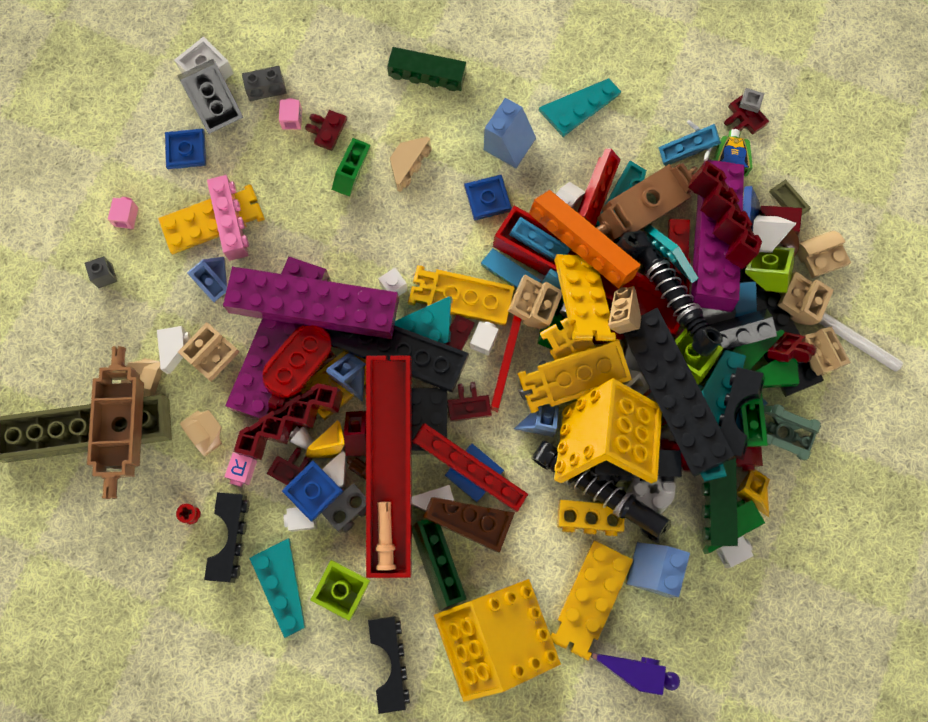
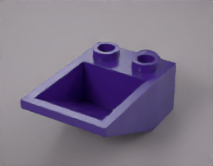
M597 653L591 654V658L640 692L663 695L664 687L667 690L673 691L680 686L679 676L674 672L665 673L666 666L659 665L660 660L642 657L641 661Z

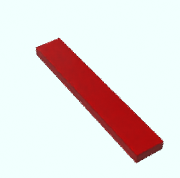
M515 315L491 403V411L499 412L522 319Z
M423 423L412 440L413 443L515 512L519 511L528 496V493L425 423Z

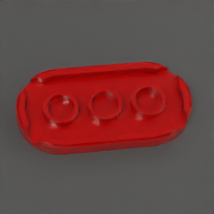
M304 325L298 327L288 337L263 369V384L271 394L277 397H291L300 392L331 352V340L327 331L322 327Z

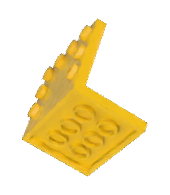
M612 378L563 409L560 441L557 447V463L555 464V481L563 483L606 460L651 484L658 480L662 412L656 402Z
M529 579L434 614L463 702L507 691L561 665Z

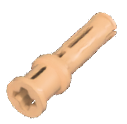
M377 502L379 544L376 547V551H378L376 570L396 569L393 558L395 546L392 544L391 502Z

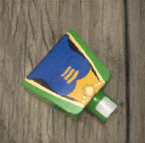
M732 129L729 131L728 136L721 138V144L717 146L713 160L744 165V176L747 177L752 170L750 141L740 138V130Z

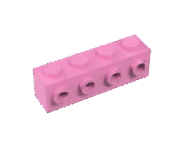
M227 175L207 179L223 253L229 261L249 256L247 251L249 242L247 236L243 234L245 225L242 217H239L238 211H241L238 199H235L234 193H237L234 182H230Z

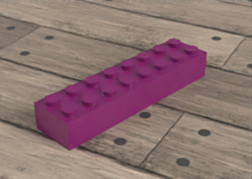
M708 159L707 161L724 171L727 177L725 182L728 188H733L740 200L737 204L741 211H743L744 165ZM697 195L693 270L699 279L692 283L691 295L694 297L693 302L699 304L701 308L732 312L739 301L740 268L725 258L729 245L712 234L717 222L700 211L704 198Z
M289 256L281 273L328 281L329 279L325 268ZM267 319L261 320L225 405L230 411L255 420L271 412L268 411V401L272 394L263 384L264 366L298 327L304 325Z
M232 266L223 307L229 314L305 326L314 325L324 329L392 339L399 297L398 292Z

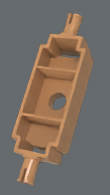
M684 163L672 168L668 164L601 208L603 213L597 217L600 225L596 228L605 236H609L612 241L621 238L626 232L641 231L692 197L690 195L692 190L688 186L692 179V174L698 168L693 166L688 170ZM647 193H651L656 197V204H652L647 200Z
M116 346L111 347V365L99 368V378H93L87 465L93 467L92 476L104 479L102 499H117L118 479L121 477H135V467L140 466L144 382L140 380V375L134 368L125 366L126 348L118 346V349ZM112 380H129L132 383L112 384ZM125 418L127 420V427L122 432H117L115 430L116 422L119 419ZM107 468L122 469V472H106Z

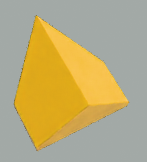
M337 420L307 448L305 455L308 458H335L345 444L341 423Z
M755 469V471L747 473L737 489V496L746 502L752 500L756 508L769 517L768 484L770 479Z

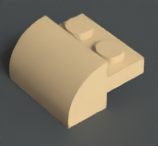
M829 231L799 242L798 258L801 263H805L812 278L843 268L851 263L843 247L846 241L837 231Z
M795 271L792 273L788 292L782 294L777 306L790 313V319L803 325H815L821 322L833 289L819 280L811 282Z
M524 275L521 278L508 312L523 319L522 323L538 329L547 328L550 326L562 297V291L548 282L541 284L533 278Z
M207 322L178 351L182 357L211 382L240 352Z
M832 326L804 335L806 336L805 342L817 348V353L810 360V367L817 376L825 375L851 363Z

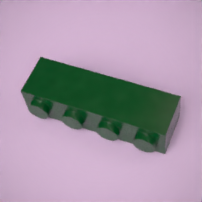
M392 47L387 65L388 76L395 80L405 79L415 84H428L434 88L439 86L449 91H462L466 75V61Z
M736 457L724 463L727 476L702 483L701 492L702 496H705V505H702V517L705 518L702 538L705 541V545L738 546Z
M427 519L416 522L412 526V534L439 610L467 600L441 526Z

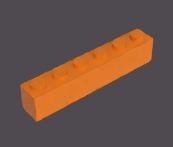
M551 190L534 199L529 214L614 286L620 289L635 277L641 264Z

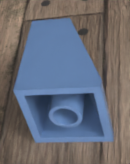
M507 98L503 100L484 129V151L514 168L518 167L536 140L523 107Z
M637 542L626 584L667 598L679 597L690 553L670 546Z

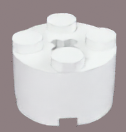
M634 478L628 486L626 493H633L636 495L637 500L662 514L674 499L676 485L675 483H662L661 479L651 484L649 482H640V478Z

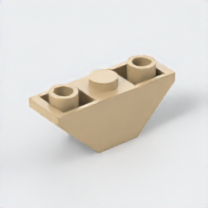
M423 137L401 142L391 155L390 163L397 191L401 192L404 187L407 188L412 179L411 176L414 172L417 173L419 171L423 158L429 156L432 150L430 138Z
M635 287L618 289L614 292L609 328L618 334L640 329L641 314Z

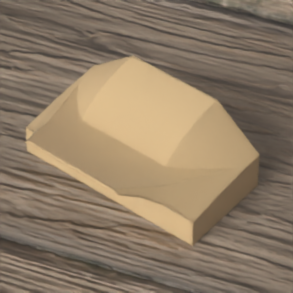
M146 358L141 361L128 362L126 367L134 368L140 375V380L144 382V397L154 396L163 372L160 368V362ZM121 380V383H132L129 380Z
M209 410L204 412L196 411L180 422L184 432L203 456H207L222 444L220 441L222 427Z

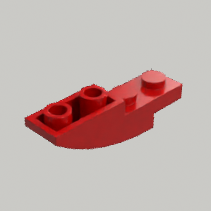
M669 219L668 238L680 247L690 263V220ZM669 261L670 268L676 271V277L682 279L681 285L688 288L687 294H689L690 281Z

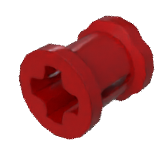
M186 503L177 508L176 517L180 522L191 525L198 522L201 512L199 508ZM188 510L192 511V514H189V518L185 517L188 514Z

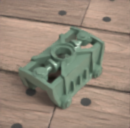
M780 404L774 406L763 405L764 413L772 416L775 422L768 424L765 420L767 431L772 433L767 434L768 445L773 444L797 454L796 457L800 460L809 459L810 450L816 434L819 433L821 423L816 419L808 420L788 412ZM781 426L786 427L788 431L785 438H781L778 435V429ZM804 429L811 432L810 437H800L799 433L794 430ZM799 441L800 445L805 449L793 445L792 442Z

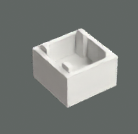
M202 37L174 60L181 73L214 59L224 80L234 74L228 60L205 37Z

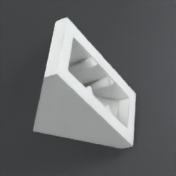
M757 216L753 224L754 235H759L762 240L759 252L773 253L775 247L796 223L778 216Z

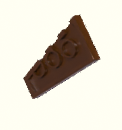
M431 497L423 518L494 552L500 553L515 512Z

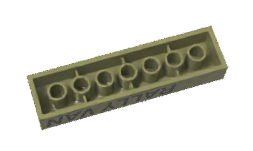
M162 394L144 397L141 444L172 440L169 399ZM91 404L0 416V462L8 463L88 452ZM125 418L119 419L115 424V430L117 432L125 430L127 420Z

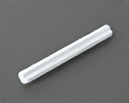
M824 312L820 322L821 325L826 328L832 326L835 334L894 372L901 369L903 365L901 360Z

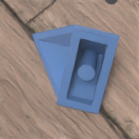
M224 257L202 259L187 272L213 302L226 293L227 281Z
M348 353L328 367L326 372L332 380L363 402L364 369L366 364L353 354Z
M550 404L538 407L539 411L530 413L514 428L520 431L554 437L557 430L559 406L551 407Z

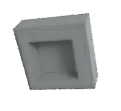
M746 88L739 107L758 113L765 93Z

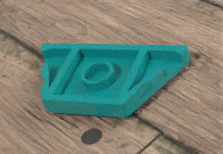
M452 296L396 320L395 326L443 344L450 342Z

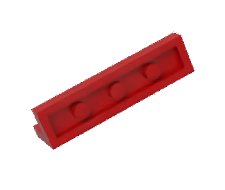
M612 148L605 149L602 157H599L578 209V213L593 226L597 223V217L600 215L601 208L604 205L621 161Z

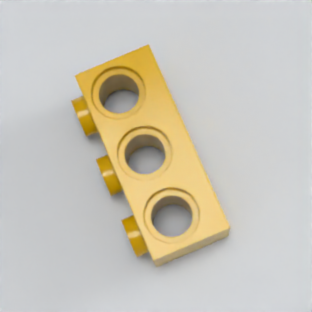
M560 500L557 527L562 528V532L574 533L575 529H582L584 534L596 535L597 531H603L605 536L617 537L618 533L624 532L625 518L622 519L613 514L614 510L608 506L603 508V503ZM566 511H571L574 514L575 520L573 522H567L564 519ZM587 513L595 515V524L587 523L585 519ZM608 515H613L616 517V526H610L608 524Z

